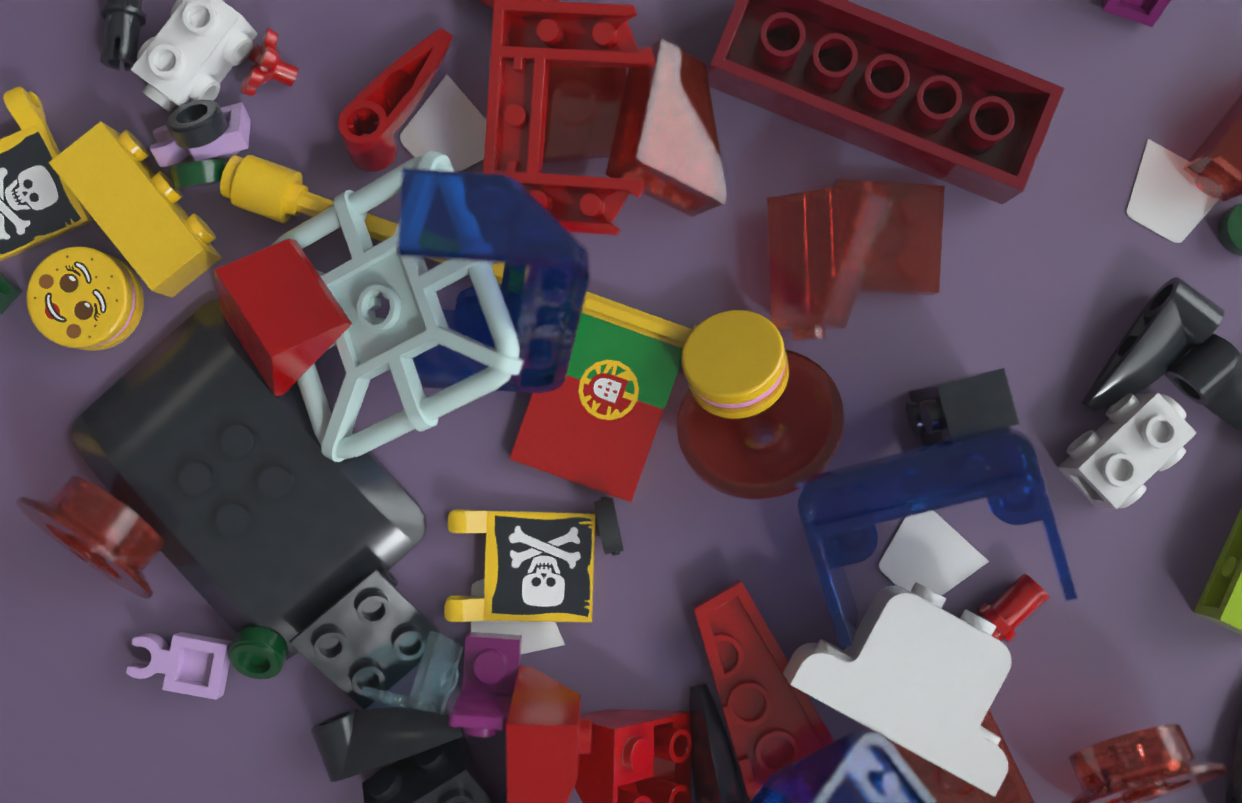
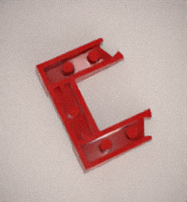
M494 0L480 226L528 231L619 235L621 229L613 225V222L630 193L640 199L645 191V180L545 174L542 171L550 67H655V57L651 47L648 46L639 50L628 24L629 20L638 15L634 5Z

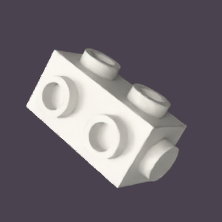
M177 0L172 7L170 19L157 36L151 37L142 45L138 52L137 61L130 69L148 83L142 92L169 113L172 112L176 105L181 107L196 100L214 101L220 91L221 81L230 69L241 64L252 50L253 39L258 33L240 13L222 0Z
M1158 392L1137 395L1127 394L1106 411V416L1109 419L1096 432L1093 430L1087 431L1068 447L1067 453L1070 456L1058 468L1095 507L1122 509L1130 506L1145 493L1146 486L1144 483L1157 471H1164L1172 467L1186 453V449L1183 446L1197 432L1184 420L1187 416L1184 409L1167 395L1159 394Z

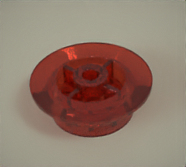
M72 476L49 502L27 497H20L16 501L19 509L32 522L77 558L129 592L144 599L151 598L153 591L143 570L165 546V542L149 524L119 500L93 483L81 477Z
M1170 724L1147 728L1104 740L1072 754L1069 757V761L1082 792L1070 803H1144L1215 779L1226 773L1227 768L1224 763L1195 759L1181 725Z

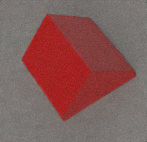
M288 238L214 270L221 313L275 396H283L352 325L340 304L294 239Z

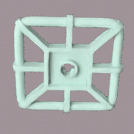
M430 150L425 155L408 160L356 192L346 190L334 198V205L286 232L272 244L274 245L289 238L296 240L301 249L341 227L352 257L351 260L326 274L316 270L352 322V325L329 347L330 349L337 345L346 371L333 413H331L315 363L297 380L314 433L321 445L322 454L335 462L361 456L414 429L422 432L435 426L438 423L439 417L498 389L512 375H519L524 362L519 358L520 350L517 334L492 269L495 263L492 249L488 245H483L460 179L451 166L449 157L437 151ZM411 186L394 236L373 247L364 221L367 217V211ZM438 188L461 253L428 271L418 243ZM469 274L495 343V349L449 329L436 291ZM382 295L385 299H389L390 311L386 319L376 318L375 310L381 307L379 297ZM441 344L484 363L488 367L427 397L425 396L412 358ZM391 370L404 409L353 434L352 431L370 379Z

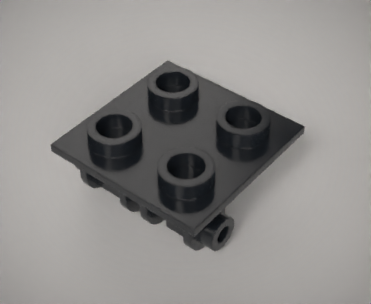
M376 568L373 569L289 640V643L364 710L447 641V637L395 588L398 582L393 574L385 568L380 572Z

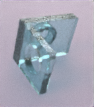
M431 631L410 697L363 686L360 695L389 707H405L443 714L448 697L453 693L458 682V664L463 646L441 633Z

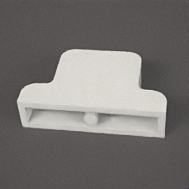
M915 582L911 591L900 586H887L881 589L872 600L845 650L820 639L819 643L801 645L793 653L783 672L790 685L988 794L996 796L1007 775L1008 761L1004 752L998 747L1001 738L981 726L986 713L1011 668V655L1008 648L1001 641L992 637L996 625L966 609L961 618L941 609L946 598Z

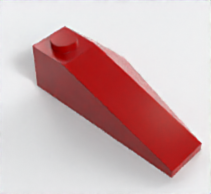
M519 665L506 723L507 803H568L578 778L580 754H591L592 718H581L580 694L531 666Z

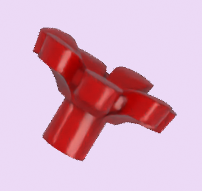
M269 27L265 31L261 46L255 44L251 50L249 60L255 63V65L250 67L246 78L241 83L240 92L242 94L254 96L256 89L271 79L288 87H291L296 79L298 67L279 59L280 54L277 50L278 33Z

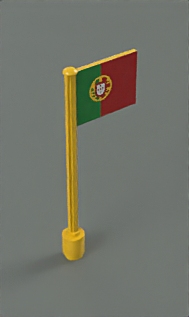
M238 155L232 156L224 168L220 181L221 195L231 199L233 206L280 223H286L292 215L298 217L301 213L313 217L334 205V201L308 192V187L303 185L301 172L254 155H247L245 158ZM367 213V217L364 220L370 238L381 242L394 236L398 226L397 223ZM425 233L421 234L418 244L423 257L444 263L461 253L458 245ZM495 259L492 269L497 283L563 306L509 459L632 502L682 362L681 356L684 343L693 329Z

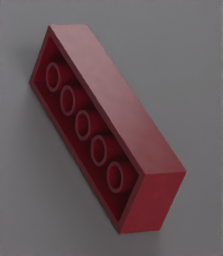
M736 0L711 61L705 84L1001 205L1024 191L1065 89L1062 86L847 0Z

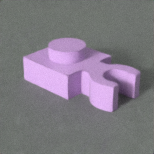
M240 102L221 107L228 122L227 130L215 141L198 148L185 149L177 146L166 125L153 130V135L158 143L150 145V150L159 166L174 165L190 155L193 156L195 161L210 158L227 159L238 154L241 150L248 149L251 120L243 103Z
M179 632L172 636L171 646H168L165 639L157 634H143L133 638L132 645L145 647L150 651V664L134 663L127 667L126 673L137 679H145L157 673L165 674L162 690L217 700L224 695L230 665L228 651L233 641Z

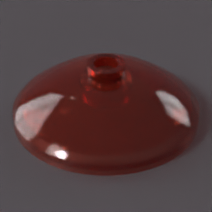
M785 349L789 363V377L786 388L773 405L761 413L746 418H723L706 411L695 400L689 387L679 408L677 435L681 451L692 471L713 489L726 495L744 499H768L783 496L804 487L819 476L830 464L839 449L845 423L844 408L839 390L830 375L819 364L802 354ZM763 435L774 436L770 442L763 444L757 442L758 438Z

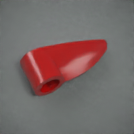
M440 28L426 37L385 69L343 109L338 119V128L351 161L357 168L367 172H377L392 164L397 155V145L393 135L409 118L431 85L453 41L454 36Z

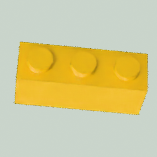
M100 121L52 159L49 164L150 290L173 298L222 258L211 245L216 236L197 214L193 213L190 216L186 214L177 202L183 197L179 189L173 188L172 181L161 171L157 174L153 173L144 161L149 156L148 151L130 131L125 129L122 133H119Z

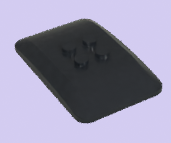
M219 300L209 301L196 310L83 411L73 424L71 432L72 443L77 452L120 505L178 571L237 633L246 627H263L280 635L288 646L286 660L299 653L289 643V640L373 569L376 568L380 572L385 568L389 571L415 548L425 536L427 522L422 508L371 451L361 456L344 459L341 462H335L322 454L321 445L314 433L298 382L296 381L283 396H275L222 315Z

